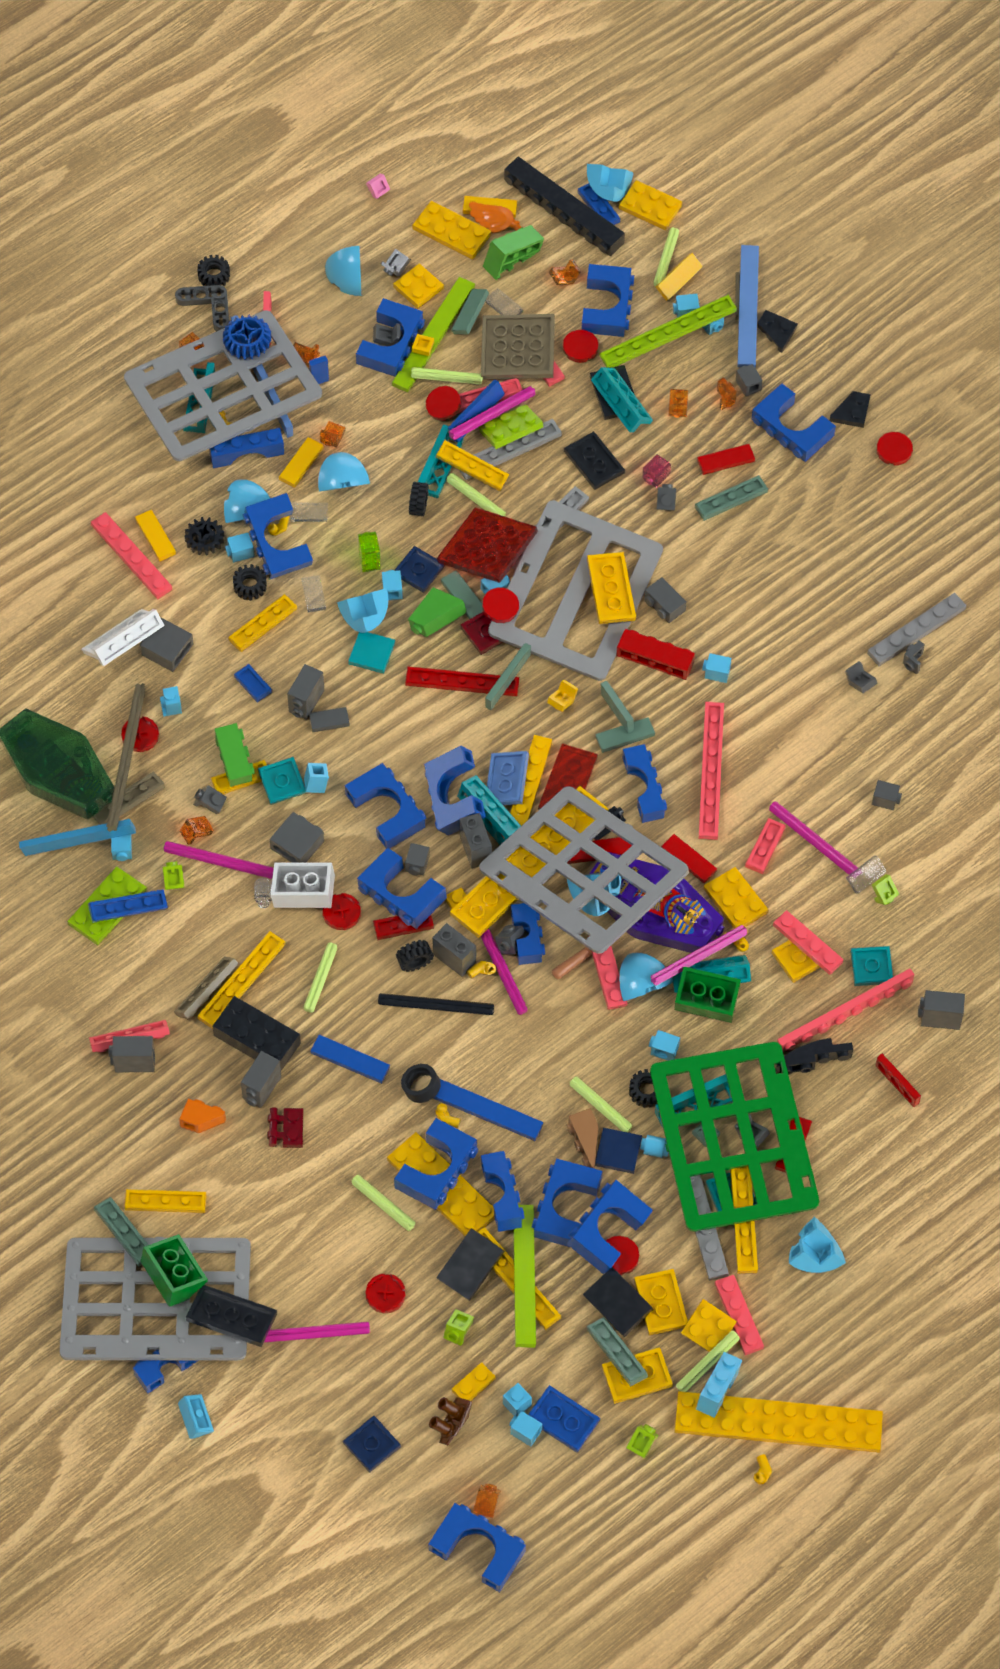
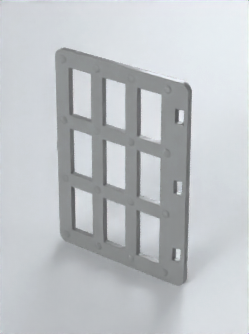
M261 311L251 316L253 318L257 315L258 320L263 318L264 323L268 324L271 330V338L276 344L266 349L265 354L260 353L259 357L255 355L253 359L248 357L242 360L241 357L237 359L236 355L231 356L223 344V331H225V328L133 368L124 374L126 384L174 460L183 461L322 397L321 387L270 311ZM201 344L204 346L198 350L194 349V347ZM224 352L232 365L201 379L196 378L190 368L191 366ZM280 355L284 356L291 368L256 382L249 369ZM153 366V370L148 371V372H146V373L143 371V370H145V369H147V368ZM179 372L187 385L153 400L145 387ZM239 375L246 388L212 403L204 389ZM294 378L299 379L305 391L271 405L264 392ZM194 395L202 408L167 423L160 409ZM253 397L261 411L226 425L219 412ZM208 418L216 431L182 446L174 432Z
M573 787L563 788L479 865L482 874L597 954L605 952L689 873L688 866ZM567 803L572 804L595 820L582 833L577 832L554 816ZM544 824L571 842L557 855H554L530 838ZM605 827L632 845L618 859L591 841ZM520 846L546 864L532 878L505 860ZM580 850H583L608 867L594 881L567 864ZM642 853L670 871L656 885L628 867ZM556 872L583 889L569 904L542 886ZM501 873L506 878H504V880L502 881L496 876H498ZM618 875L645 893L632 907H629L604 889ZM593 898H596L621 916L607 930L580 912ZM541 902L547 905L545 910L538 906ZM585 932L589 937L584 939L580 935Z
M155 1237L144 1239L150 1245L167 1238ZM72 1238L68 1241L60 1337V1356L62 1359L238 1361L246 1357L247 1342L227 1335H189V1322L186 1321V1315L192 1305L190 1298L171 1307L167 1303H134L135 1284H154L147 1271H136V1263L116 1238ZM182 1238L192 1255L193 1253H236L235 1271H203L208 1279L206 1284L234 1285V1295L249 1300L251 1244L248 1239ZM82 1253H125L124 1270L80 1271ZM123 1284L122 1303H78L79 1285ZM77 1316H121L120 1335H76ZM133 1316H177L176 1335H132ZM84 1350H96V1354H84ZM147 1350H159V1354H147ZM211 1350H223V1354H211Z

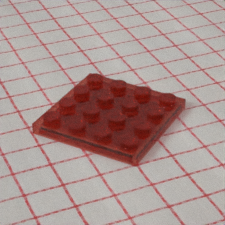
M475 507L438 555L437 561L440 564L500 583L537 534L538 530L536 526Z

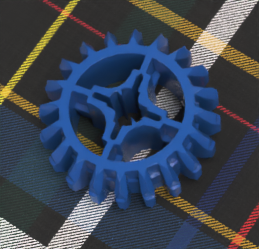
M250 314L248 317L242 315L240 319L235 317L234 322L229 321V324L225 326V331H223L225 349L227 352H230L231 356L236 355L237 359L241 356L244 360L247 357L253 359L255 355L259 357L260 353L265 354L272 340L268 324L264 323L263 318L258 320L257 315L251 318Z

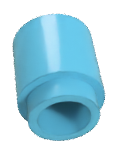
M651 1135L642 1138L640 1150H644L643 1154L659 1158L663 1156L668 1157L665 1138Z

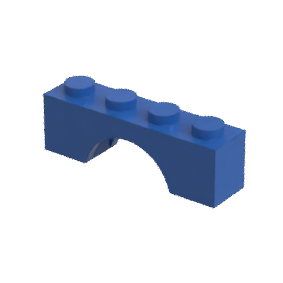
M280 428L236 436L209 448L213 469L229 466L238 457L250 453L262 454L266 458L285 455Z
M645 744L623 749L622 759L627 774L641 778L647 786L646 791L638 797L637 808L642 823L663 819L667 810V804L660 795L662 794L661 784L656 782L657 772L655 766L652 767L651 765L652 755L650 750L647 751Z
M504 1151L481 1155V1167L485 1182L497 1185L504 1192L501 1200L493 1205L498 1232L521 1228V1219H525L523 1208L518 1206L520 1202L518 1190L514 1191L513 1186H516L514 1174L510 1175L509 1170L512 1169L510 1158H506Z

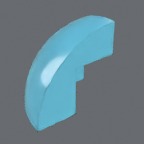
M587 164V178L597 195L614 202H618L625 197L632 182L633 172L626 169L609 168L599 164Z
M351 246L338 250L325 263V272L331 284L334 283L343 293L362 296L360 246Z
M336 452L329 455L320 468L318 477L319 492L370 484L368 474L362 463L349 453Z
M235 480L227 490L230 494L229 499L224 501L225 522L230 523L244 520L245 507L270 499L269 495L262 487L252 481Z
M387 588L337 602L344 620L352 629L365 633L375 629L382 622L388 608Z
M602 873L587 874L585 876L594 881ZM618 875L604 889L614 896L619 895L621 876ZM567 879L570 893L574 899L583 889ZM593 898L582 910L589 915L600 916L609 911L610 908L596 898Z
M630 953L624 958L620 968L619 981L623 1001L661 989L673 983V978L671 977L655 986L651 982V975L662 970L665 966L650 955Z
M815 1216L798 1234L800 1236L799 1242L791 1247L789 1253L790 1265L811 1273L831 1271L846 1263L836 1240Z

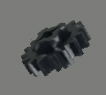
M201 517L199 522L194 519V524L189 523L188 529H185L184 538L187 548L191 547L193 553L197 550L198 555L205 552L206 556L209 551L214 554L215 548L221 549V544H224L225 537L222 525H218L217 520L211 522L210 517L207 521H204L203 517Z

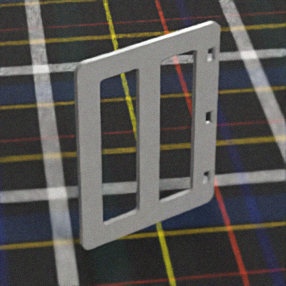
M549 501L507 588L518 597L519 611L510 622L496 623L492 621L488 629L489 635L519 649L523 644L527 643L531 645V653L595 680H604L616 657L617 645L624 630L629 628L631 621L610 623L593 658L563 646V642L591 584L587 555L604 554L609 543H614L640 554V558L629 580L636 612L662 555L663 546L656 541L560 502ZM545 519L551 521L548 528L542 526ZM565 523L591 534V539L546 636L541 638L515 627L514 624L561 524ZM524 564L529 566L527 573L521 572Z

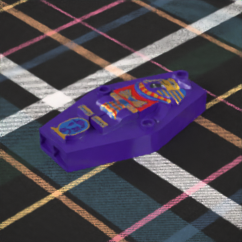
M608 852L617 859L621 856L618 854ZM637 859L628 866L655 885L670 872L661 865ZM598 861L589 874L603 873L608 867ZM621 877L620 892L615 897L629 907H632L645 893ZM682 879L626 932L639 940L692 953L713 941L716 936L720 937L725 927L723 926L724 918L685 879ZM611 909L607 911L615 921L621 917Z

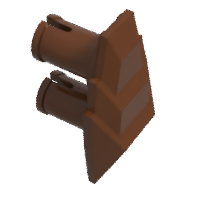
M445 1397L440 1399L438 1408L445 1411L447 1415L444 1420L434 1416L429 1422L430 1428L441 1433L440 1444L448 1446L454 1436L458 1434L469 1418L472 1401L456 1397L454 1402Z

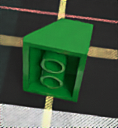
M683 967L674 1010L732 1023L741 979Z
M179 1234L143 1247L140 1262L169 1307L187 1301L208 1282L204 1272Z

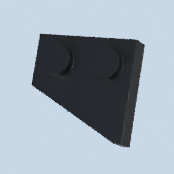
M765 310L758 321L757 327L762 333L766 334L770 342L773 341L777 345L778 351L782 353L796 331L798 323Z
M852 391L830 415L829 421L864 428L871 394Z

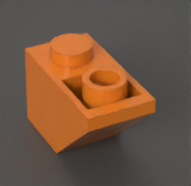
M188 1099L179 1118L180 1127L196 1133H201L226 1121L225 1111L222 1108L205 1105L204 1102L198 1099Z

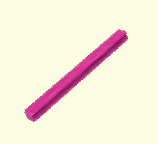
M529 386L453 428L449 431V437L456 440L535 396V389Z
M774 801L770 805L769 810L852 878L857 877L860 869L778 802Z
M166 841L164 845V852L270 879L273 878V867Z
M743 925L736 927L651 975V982L655 986L682 972L683 967H691L746 936L747 929Z
M488 929L480 937L493 964L496 966V970L519 1015L525 1014L527 1006Z
M369 1322L274 1329L269 1330L264 1342L369 1334L370 1325Z

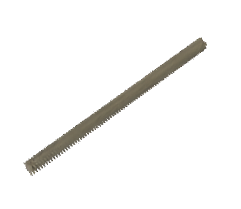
M137 683L135 685L108 816L107 830L109 832L112 830L117 831L146 690L144 683L141 685Z

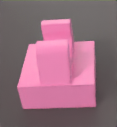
M381 173L366 183L368 190L376 199L390 190L385 176Z

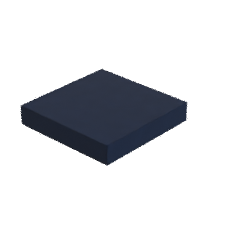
M413 546L396 567L395 571H400L401 580L424 593L443 570L445 563Z
M603 1127L595 1166L634 1174L642 1135Z
M372 1416L343 1440V1444L369 1473L401 1447V1444L375 1416Z

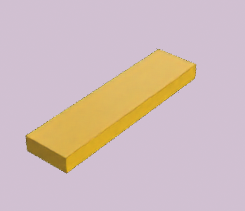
M444 440L436 454V458L498 491H501L509 477L508 473Z
M284 594L228 637L229 641L242 652L297 610V605Z
M126 1189V1211L205 1213L206 1192Z

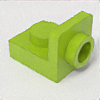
M177 861L166 863V867H163L165 890L185 888L182 865H178Z
M885 874L872 884L877 895L874 898L876 903L890 904L899 895L890 875Z
M455 1309L446 1324L443 1338L461 1346L464 1342L465 1334L473 1323L474 1317Z
M647 1424L638 1426L626 1448L645 1458L653 1442L659 1436L655 1433L656 1429Z

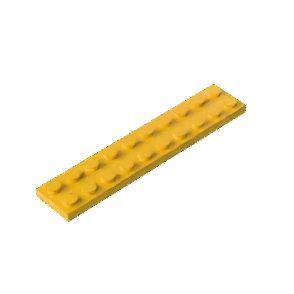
M579 786L576 789L577 791H579L580 793H582L583 795H585L586 797H588L589 799H591L592 801H594L595 803H597L602 808L608 811V808L604 804L598 801L595 797H593L581 786ZM567 803L554 815L579 833H582L595 821L570 803ZM545 824L530 837L554 855L560 853L571 843ZM521 846L505 859L531 878L546 865ZM501 873L498 876H496L502 881L504 880V878H506ZM486 876L450 911V915L479 938L518 898Z
M678 1391L675 1433L877 1453L881 1451L883 1411L725 1396L715 1418L696 1410L701 1393Z

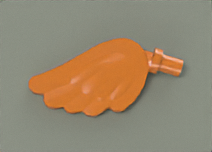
M473 201L469 203L470 215L481 226L491 230V233H499L509 227L515 231L522 228L519 225L520 222L514 219L513 213L508 208L485 205Z

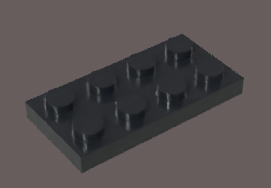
M203 1285L199 1289L186 1315V1321L262 1347L277 1316V1310Z

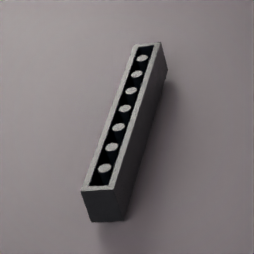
M519 156L504 169V180L507 184L517 188L521 194L528 196L535 204H539L547 213L553 214L561 223L568 225L575 233L582 235L586 241L597 246L601 252L612 256L625 243V233Z

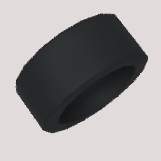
M420 1063L413 1065L406 1070L401 1079V1087L411 1101L416 1103H424L433 1099L441 1087L440 1078L433 1067L428 1064ZM425 1075L431 1077V1081L426 1088L419 1091H412L410 1089L412 1083L418 1077Z

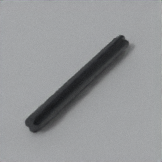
M380 993L378 996L379 1005L493 1015L494 1004L385 993Z

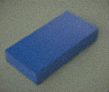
M326 356L309 361V371L318 384L329 381L328 359Z
M250 664L234 674V678L256 702L272 693V689Z

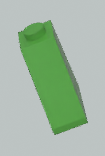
M433 587L409 617L408 621L411 630L415 634L428 637L458 619L467 611L463 600Z

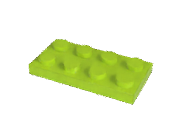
M116 866L67 921L68 925L96 945H99L123 917L92 923L88 903L145 893L147 887Z

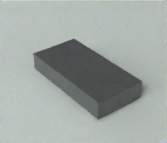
M346 707L309 713L312 732L350 726Z

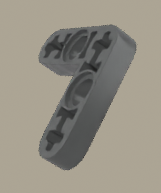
M224 286L183 287L175 292L176 303L181 306L212 304L213 327L216 332L229 324L227 290ZM198 293L206 294L204 298H198L196 295ZM218 306L225 308L222 312H218L215 309ZM219 318H223L222 326L219 325Z

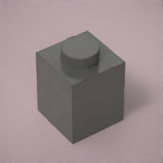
M753 364L742 366L736 370V382L745 397L762 390L763 380Z
M878 780L872 805L894 811L895 805L900 804L902 793H899L900 785Z
M411 843L405 861V872L415 876H424L430 857V847Z

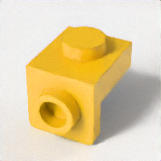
M562 680L558 690L549 696L547 703L563 712L574 703L578 688L566 680Z

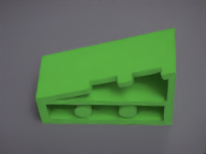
M531 225L522 227L512 233H507L500 238H495L489 244L490 247L483 267L497 280L500 278V273L506 269L511 271L514 268V264L519 261L523 263L538 253L544 238Z
M237 723L215 728V742L217 747H219L220 758L223 761L230 787L251 782L252 774H255L253 764L248 763L247 757H250L248 747L243 746L242 740L245 739L242 728L238 729Z

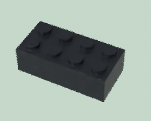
M236 996L232 998L212 1026L215 1037L254 1060L261 1051L280 1060L281 1071L301 1044L298 1032Z

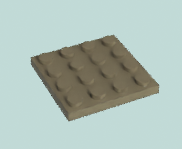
M555 314L483 316L481 377H483V380L553 378Z

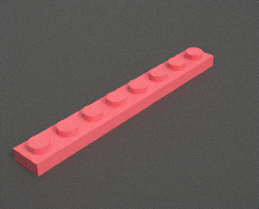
M705 702L698 839L718 840L724 703Z
M909 968L777 1039V1043L781 1045L783 1052L793 1050L799 1043L810 1041L814 1035L825 1033L835 1024H842L851 1015L856 1016L866 1007L875 1006L879 1003V1000L885 997H892L900 989H907L913 983V971Z

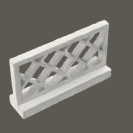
M141 609L83 647L82 651L84 654L98 659L100 664L105 666L165 625L155 609L151 611Z

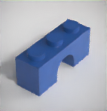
M525 903L512 904L511 917L513 925L523 926L524 931L529 934L526 938L516 939L518 964L541 963L542 955H545L544 943L540 944V938H543L542 927L537 924V921L540 920V914Z
M155 1350L152 1354H159V1350ZM139 1360L135 1367H133L135 1377L148 1394L165 1383L164 1376L160 1371L163 1365L174 1363L181 1371H184L199 1360Z

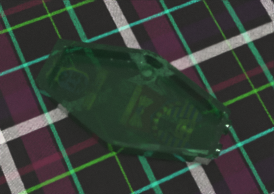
M27 708L0 728V742L26 789L32 795L87 820L98 814L104 806L112 802L114 785L88 739L82 733Z

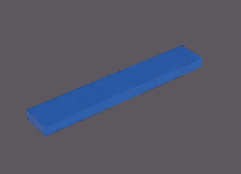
M440 1079L441 1087L433 1099L536 1141L543 1127L542 1121Z

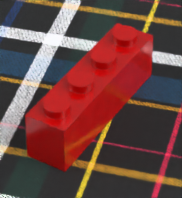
M625 629L617 645L616 656L687 680L695 660V653L691 650L674 646L670 642L659 641L652 636L639 634L635 630Z

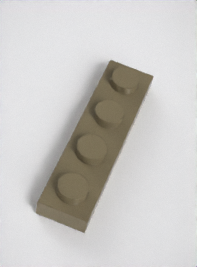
M154 771L125 789L120 816L165 788L164 782ZM112 798L90 811L99 825L108 822Z
M224 956L177 1007L174 1013L178 1017L185 1019L194 1016L201 1004H204L209 999L211 993L222 985V981L234 972V968L239 963L234 958Z

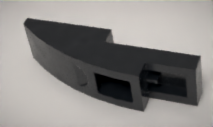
M827 1038L800 1046L784 1056L788 1075L793 1072L808 1073L815 1070L816 1062L827 1063L830 1060H848L852 1058L853 1045L852 1042L833 1045L832 1039ZM780 1063L776 1064V1074L782 1073Z

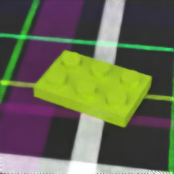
M525 404L481 425L479 432L495 449H498L544 426L543 421Z

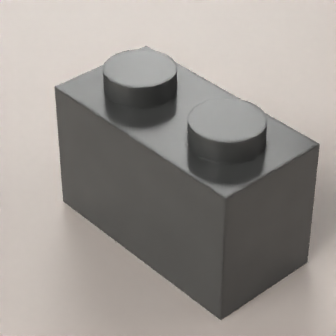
M663 577L645 589L644 599L647 605L653 607L659 617L665 619L668 623L686 611V601Z

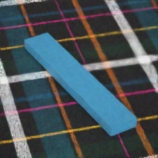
M130 819L118 821L117 831L112 830L109 832L106 823L20 841L19 848L25 856L135 834L136 828Z

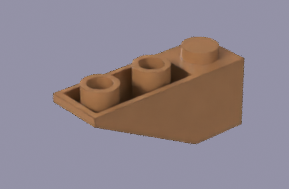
M591 1108L570 1115L566 1126L569 1134L573 1135L576 1140L574 1145L577 1152H581L583 1155V1165L595 1169L598 1123Z

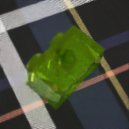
M376 532L358 534V550L362 573L381 570L380 548Z

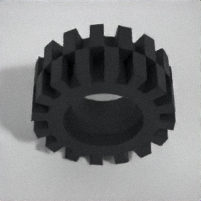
M209 255L210 258L205 256L204 261L201 259L199 261L200 264L197 266L199 282L203 286L205 284L206 286L221 284L225 286L226 282H229L230 267L228 261H224V257L221 256L219 259V255H215V258ZM210 269H218L221 271L217 275H210L207 273V271H209Z
M413 482L409 501V515H425L428 500V483Z
M250 564V567L247 568V565H244V569L239 567L238 571L234 572L233 587L234 592L238 593V597L241 598L243 595L244 600L249 597V601L253 600L252 597L258 599L259 595L261 597L264 595L263 591L266 592L267 582L263 569L260 570L257 565L254 568V565ZM248 578H253L257 581L254 586L243 585V581Z
M426 940L412 941L411 944L407 943L405 947L402 946L401 950H398L396 953L401 970L406 972L410 970L412 972L415 969L419 970L421 969L420 967L427 966L426 964H430L431 960L434 959L432 950Z
M644 1069V1073L640 1070L638 1075L635 1073L633 1079L631 1078L629 1095L632 1097L633 1102L636 1101V1105L640 1106V1104H643V1108L649 1105V1108H651L653 1104H657L655 1092L643 1094L639 1089L643 1083H651L653 1085L648 1069Z

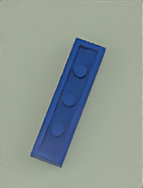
M493 380L448 427V430H452L493 407L505 395L499 381ZM465 435L454 441L460 442Z
M164 889L88 903L92 923L166 910L168 908Z
M318 1035L310 1050L311 1054L381 1084L390 1069V1064L322 1035Z

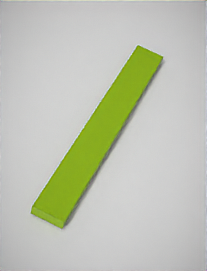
M461 277L457 279L422 334L434 338V345L430 355L425 356L411 352L402 370L398 372L392 381L393 387L407 393L417 379L411 377L412 368L425 367L465 304L471 290L475 288V283Z
M728 294L601 352L600 358L606 368H614L736 312L737 308Z
M518 1204L519 1207L523 1208L525 1219H521V1228L513 1229L515 1347L535 1348L534 1228H532L534 1205Z

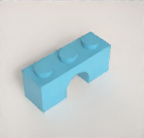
M723 1352L700 1394L696 1410L715 1418L728 1388L732 1387L738 1376L742 1363L741 1359Z

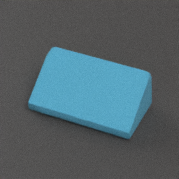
M202 1394L184 1396L178 1402V1406L189 1438L194 1439L214 1432Z

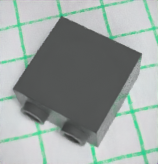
M161 618L165 626L141 641L142 656L174 672L194 645L193 635Z
M304 664L287 693L288 709L295 717L308 720L309 713H312L324 692V676L322 671Z
M292 812L270 838V849L291 863H306L324 842V832L320 827L308 822L305 817Z
M480 813L459 819L460 839L471 869L479 867L480 863L492 853V845Z
M446 923L432 937L433 955L461 977L476 963V945Z
M925 990V995L920 997V1005L918 1006V1017H921V1026L960 1030L964 1015L965 994Z
M113 1036V1045H109L110 1064L114 1065L115 1073L155 1072L153 1036Z
M263 1051L259 1053L241 1081L242 1098L246 1103L253 1107L258 1106L262 1108L281 1078L280 1060Z

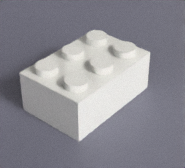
M275 862L271 888L274 908H331L335 880L332 863Z

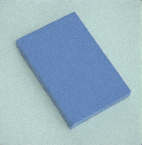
M527 751L491 753L487 788L502 805L522 804L529 759Z

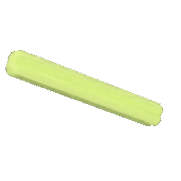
M672 227L669 230L654 279L655 287L666 277L679 235L678 228Z
M413 367L411 370V377L470 384H482L483 380L481 374L417 367Z
M450 473L448 475L447 482L497 520L502 521L505 518L506 512L456 474Z
M329 942L326 946L304 1004L306 1012L313 1013L337 951V945Z
M575 1076L570 1081V1086L621 1131L629 1132L631 1130L632 1124L581 1079Z
M356 1175L352 1179L353 1186L407 1231H411L414 1228V1220L360 1175Z
M734 1331L727 1334L676 1384L677 1389L681 1392H687L721 1358L723 1352L727 1353L740 1340L738 1334Z

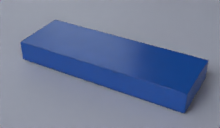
M589 183L578 188V194L588 207L613 225L620 222V217L609 202L597 195Z

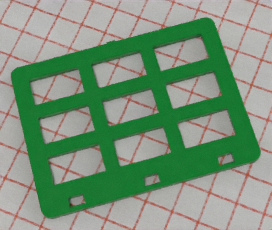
M768 1042L657 1062L651 1066L650 1075L667 1143L665 1147L666 1151L669 1152L682 1212L688 1230L696 1232L814 1210L819 1206V1195L782 1047L779 1043ZM758 1060L767 1097L745 1101L736 1064ZM780 1063L782 1073L776 1074L774 1065ZM724 1066L732 1103L710 1107L701 1070ZM689 1072L698 1110L675 1114L666 1076ZM771 1110L780 1147L757 1151L748 1113ZM736 1116L745 1154L722 1158L713 1120ZM794 1119L797 1130H790L788 1121ZM701 1122L710 1160L687 1164L678 1126ZM783 1160L792 1198L769 1202L760 1164ZM748 1166L757 1204L734 1209L725 1170ZM713 1173L722 1211L699 1215L690 1177ZM808 1176L811 1187H804L802 1178Z

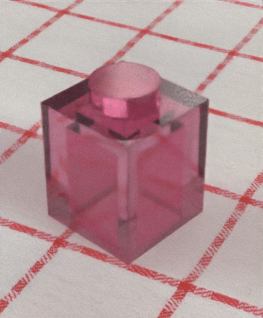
M656 454L643 467L642 478L647 484H652L657 488L670 475L671 464Z

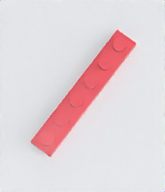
M106 512L91 521V526L157 600L172 590V585Z

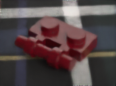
M270 1108V1114L267 1119L269 1123L267 1139L269 1140L270 1147H276L277 1140H283V1148H303V1108H284L283 1115H278V1108ZM277 1124H283V1132L277 1131Z

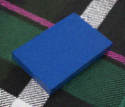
M550 1385L528 1414L542 1423V1430L577 1453L600 1422L598 1416Z

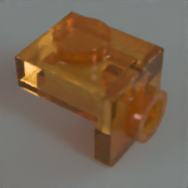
M573 259L569 260L566 266L552 267L549 271L557 286L574 284L581 273Z
M296 342L293 344L307 367H309L310 360L320 357L318 344H315L312 348Z
M723 377L717 382V392L722 396L719 407L721 410L732 407L736 402L737 391L732 383L727 382Z
M670 389L668 416L676 418L687 417L688 390Z
M329 421L325 429L320 431V442L326 446L337 448L346 431V427Z
M206 816L189 818L180 829V833L188 845L192 844L195 838L210 836L214 831Z
M486 1483L485 1486L481 1485L478 1489L473 1513L493 1518L501 1490L497 1489V1486Z

